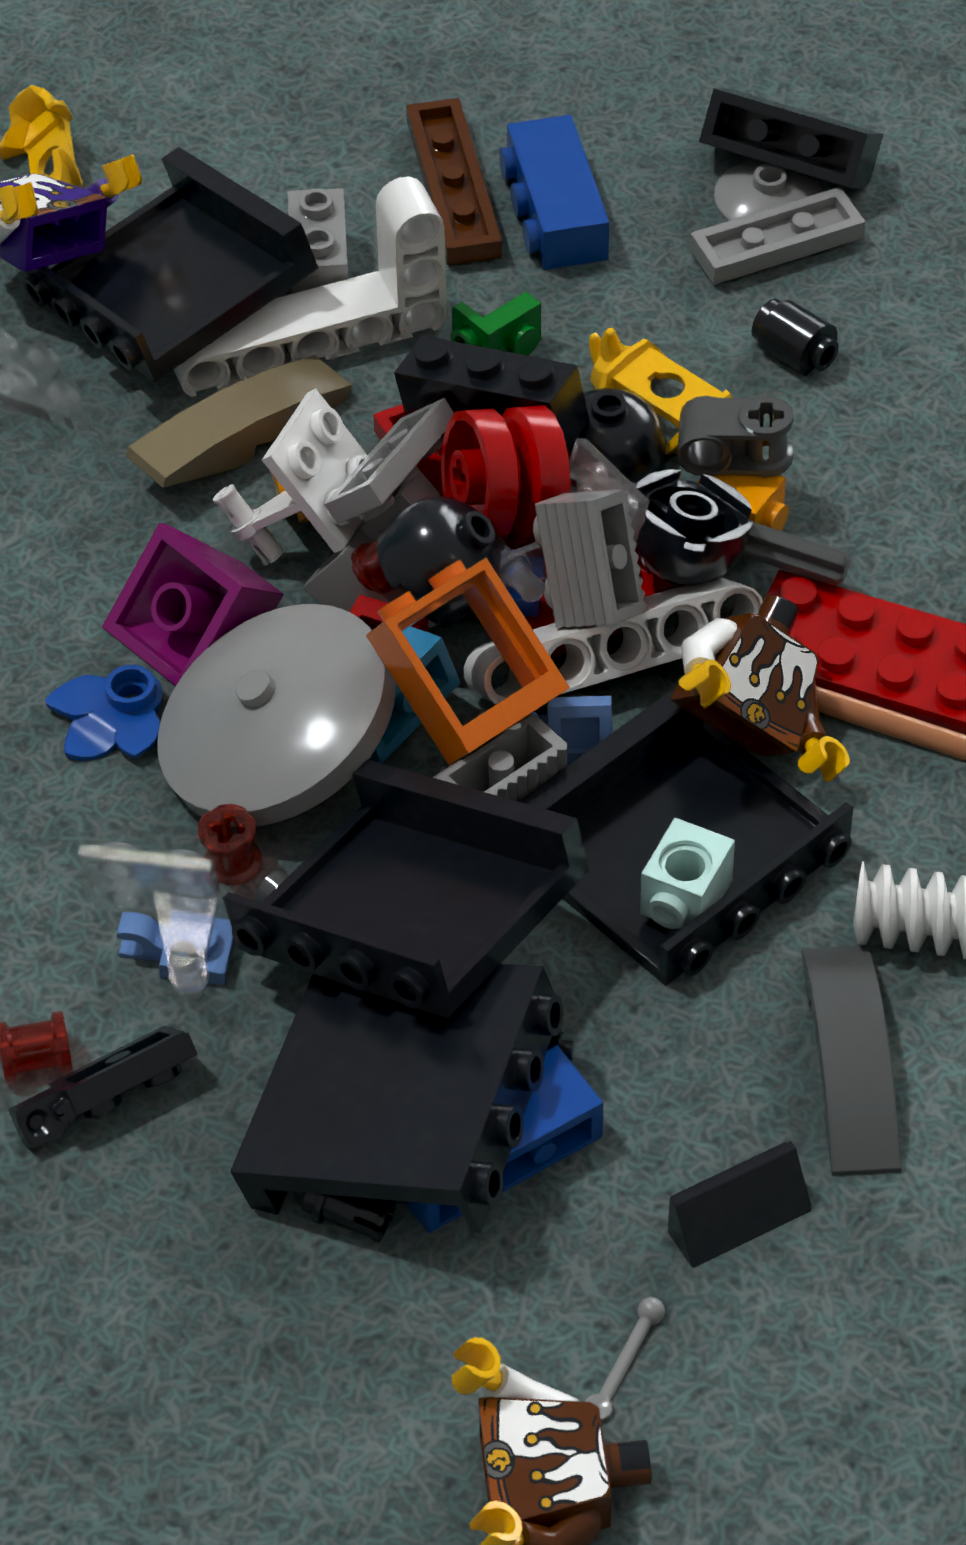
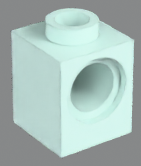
M674 818L641 873L640 914L652 918L655 922L666 928H678L681 930L725 895L733 881L735 840Z

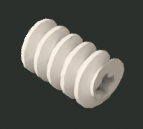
M862 861L853 921L857 944L866 945L874 929L879 928L884 948L892 949L900 933L906 932L910 951L919 952L927 936L930 935L933 937L937 955L945 956L953 940L958 939L963 959H966V876H960L951 893L947 892L943 872H934L927 887L923 889L920 886L917 869L908 868L900 884L895 885L890 865L882 864L874 880L868 881L864 861Z

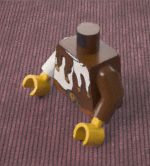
M768 595L764 597L758 614L747 613L723 619L717 618L683 641L681 650L685 673L679 679V683L673 691L670 699L672 702L752 753L768 757L794 753L799 750L802 754L798 760L799 769L807 774H813L819 768L826 782L832 781L849 765L850 758L847 750L838 740L826 735L820 721L815 680L819 662L816 653L790 636L799 613L798 607L793 602L779 596Z
M471 1338L453 1352L456 1360L468 1364L462 1366L452 1375L453 1388L460 1394L469 1395L483 1387V1393L486 1396L478 1398L479 1433L488 1504L469 1523L471 1530H480L489 1534L480 1545H589L597 1539L601 1529L611 1527V1488L651 1484V1462L647 1440L604 1444L600 1411L597 1405L592 1402L579 1401L577 1398L534 1381L502 1364L495 1346L484 1338Z

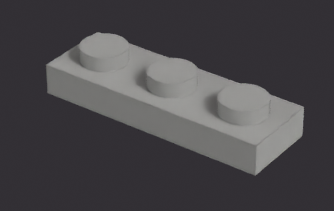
M837 187L691 232L689 249L713 285L863 239L866 221L842 188Z
M445 398L400 418L324 504L337 525L360 514L364 520H370L383 513L395 502L392 493L419 474L420 470L417 467L419 461L429 457L442 447L443 439L441 436L446 431L447 423L454 414Z

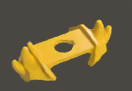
M30 85L19 92L9 106L11 123L0 142V156L4 160L27 153L30 174H41L81 188L83 181L75 163L69 124L73 117L63 100H56L46 89ZM52 156L54 171L50 175L44 174L46 163Z
M613 328L605 330L602 338L597 333L590 334L589 351L594 366L590 381L595 389H624L637 394L648 402L657 414L673 423L678 430L681 408L687 401L701 396L733 398L728 390L721 392L666 357L649 340L642 339L633 346H626L620 342ZM655 377L659 380L674 379L684 386V390L676 397L661 398L652 392L651 381ZM679 432L666 444L665 455L678 454Z

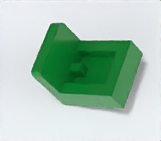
M524 292L488 315L481 317L464 302H460L452 307L451 341L528 356L541 341V303L528 292Z

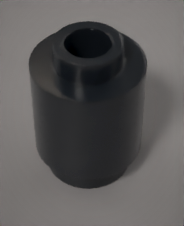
M772 299L759 310L752 324V337L758 341L760 349L804 376H807L815 369L818 371L827 369L833 363L838 353L839 344L837 342L836 327L791 300L782 302L779 299Z

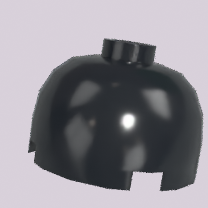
M600 388L584 392L590 421L568 450L570 469L581 465L636 484L648 474L664 470L667 444L665 430L659 415L641 396L624 389Z
M668 469L648 474L637 483L629 515L633 518L631 528L635 531L633 540L637 543L635 552L639 555L638 560L651 573L672 585H697L719 579L738 563L746 547L753 521H749L752 511L749 501L734 487L706 474H701L699 483L679 480L682 470Z
M427 497L410 505L394 515L389 524L380 531L377 537V555L385 579L393 590L402 584L407 592H411L416 601L434 590L428 581L431 577L458 560H461L466 569L484 558H487L498 576H500L502 570L501 548L490 520L475 508L453 497ZM463 594L424 618L436 624H455L473 612Z

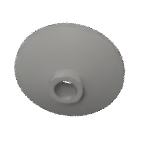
M755 159L742 162L727 170L716 183L714 199L720 212L728 220H733L821 193L823 188L816 177Z

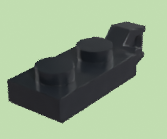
M164 1025L49 1083V1089L8 1110L23 1144L33 1149L62 1139L69 1121H75L76 1115L78 1116L83 1113L85 1118L102 1115L122 1103L121 1093L141 1083L146 1088H150L175 1078L182 1072L180 1063L198 1055L189 1033Z

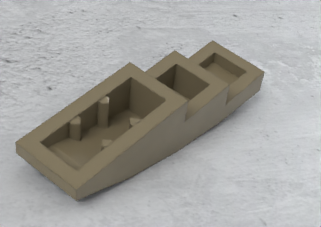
M315 355L280 365L223 388L174 415L128 446L126 457L163 488L237 469L253 459L256 445L276 440L307 392L317 389L329 406L334 408L349 398L352 384Z

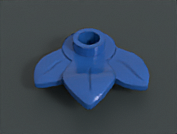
M124 665L113 670L107 678L83 675L61 685L45 699L46 706L49 709L73 721L69 726L64 744L65 755L69 759L78 761L94 760L110 754L117 747L125 755L138 758L150 750L157 742L160 722L156 713L162 706L163 692L158 679L145 667ZM130 694L139 695L133 698H124L125 696Z

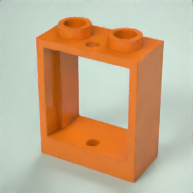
M484 558L466 569L461 560L454 562L428 580L434 590L417 601L410 591L396 598L377 611L383 622L366 635L448 765L469 754L570 688L487 558ZM461 594L467 600L522 686L521 689L463 726L402 632Z

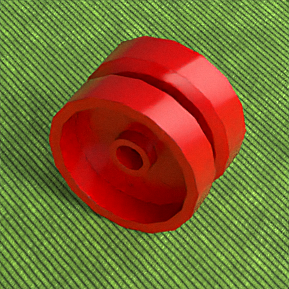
M545 405L507 408L502 416L495 409L456 411L447 423L441 457L443 496L453 497L484 514L492 523L498 542H503L509 533L515 540L535 539L533 533V524L536 518L535 503L563 493H570L569 456L564 434L555 414Z

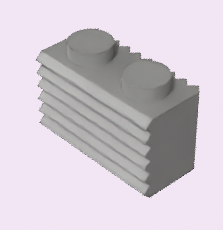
M624 489L563 493L535 503L536 518L533 524V533L537 544L542 547L547 574L544 583V597L549 607L553 609L556 628L564 626H610L645 613L647 604L643 601L645 592L641 589L643 580L639 577L641 567L637 564L639 555L635 552L637 543L633 540L635 531L631 528L633 520L629 515L631 506L626 502L629 494Z
M534 713L529 714L433 778L519 802L567 767V743Z

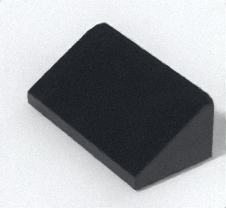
M791 1141L781 1143L671 1196L669 1200L668 1234L691 1267L695 1268L811 1212V1203L796 1147Z

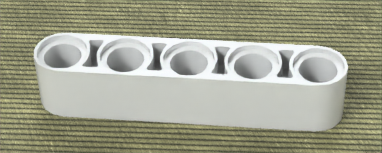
M720 577L715 581L697 585H683L643 598V601L647 604L645 613L615 625L564 626L556 628L555 623L533 629L550 657L557 647L562 644L565 645L567 657L564 664L558 670L570 687L563 692L567 693L683 658L681 650L683 641L717 618L721 619V606L726 598L731 595L734 598V610L730 617L747 613L758 614L763 600L755 589ZM677 611L679 615L678 628L672 636L666 638L664 635L666 619ZM621 627L623 632L621 647L615 653L609 655L607 652L608 638L614 630ZM493 641L475 648L467 657L464 665V679L468 688L476 695L494 704H498L521 689L522 686L509 667L507 681L501 687L493 689L491 685L492 673L499 664L505 661Z

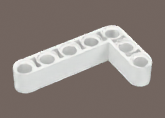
M399 177L386 184L377 195L376 223L379 271L274 299L174 369L183 391L193 397L197 396L196 391L214 386L218 390L268 369L310 356L325 357L326 360L359 352L358 347L379 342L381 346L413 337V332L432 328L433 331L439 330L447 316L445 226L423 184L416 178Z

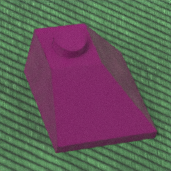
M159 523L102 627L176 686L191 664L217 639L243 622L276 609L284 594L243 562L167 524Z

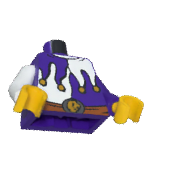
M134 155L102 165L106 179L99 178L87 189L41 174H28L0 181V258L19 270L27 272L104 251L107 208L117 201L119 193L142 184V176Z

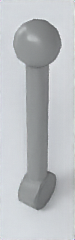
M647 1297L639 1303L637 1308L639 1320L599 1394H593L585 1400V1402H592L599 1407L601 1423L611 1417V1400L651 1325L658 1324L664 1318L665 1306L658 1298Z

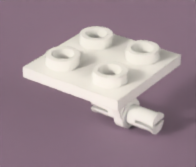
M313 389L307 392L262 459L263 463L285 491L259 508L252 510L235 489V486L231 484L220 490L214 496L213 502L219 506L233 524L231 533L238 541L246 540L261 559L263 565H268L269 562L273 563L284 552V548L279 545L266 526L299 511L303 512L332 551L337 553L344 550L363 517L360 514L337 525L324 504L367 457V454L343 424L339 414L329 406L317 389Z

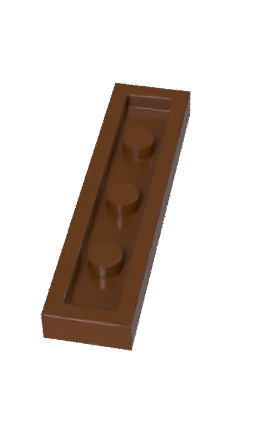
M453 98L406 105L407 125L424 185L445 226L447 265L502 258V239L460 99Z

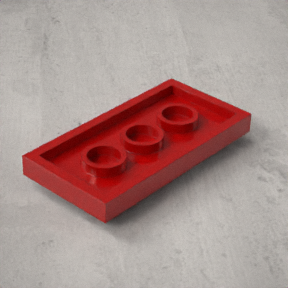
M778 570L766 596L774 595L785 598L798 607L799 613L790 636L816 653L819 661L815 675L816 686L966 735L965 623Z

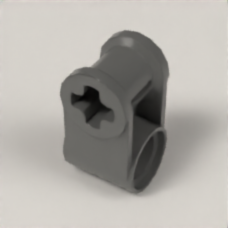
M701 396L687 401L681 408L677 455L679 464L685 471L696 476L706 474L709 476L754 475L773 477L784 473L793 461L792 445L787 441V432L792 428L794 417L791 406L786 401L771 396L756 398ZM766 413L770 416V427H764V414ZM763 446H769V458L767 460L763 459Z

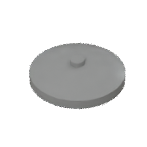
M300 604L274 609L231 629L217 639L191 664L168 699L159 725L157 752L162 773L169 786L189 809L198 816L219 825L230 827L264 826L308 811L336 793L352 779L353 773L371 757L380 743L392 715L396 694V682L366 637L372 630L363 620L341 608L322 604Z

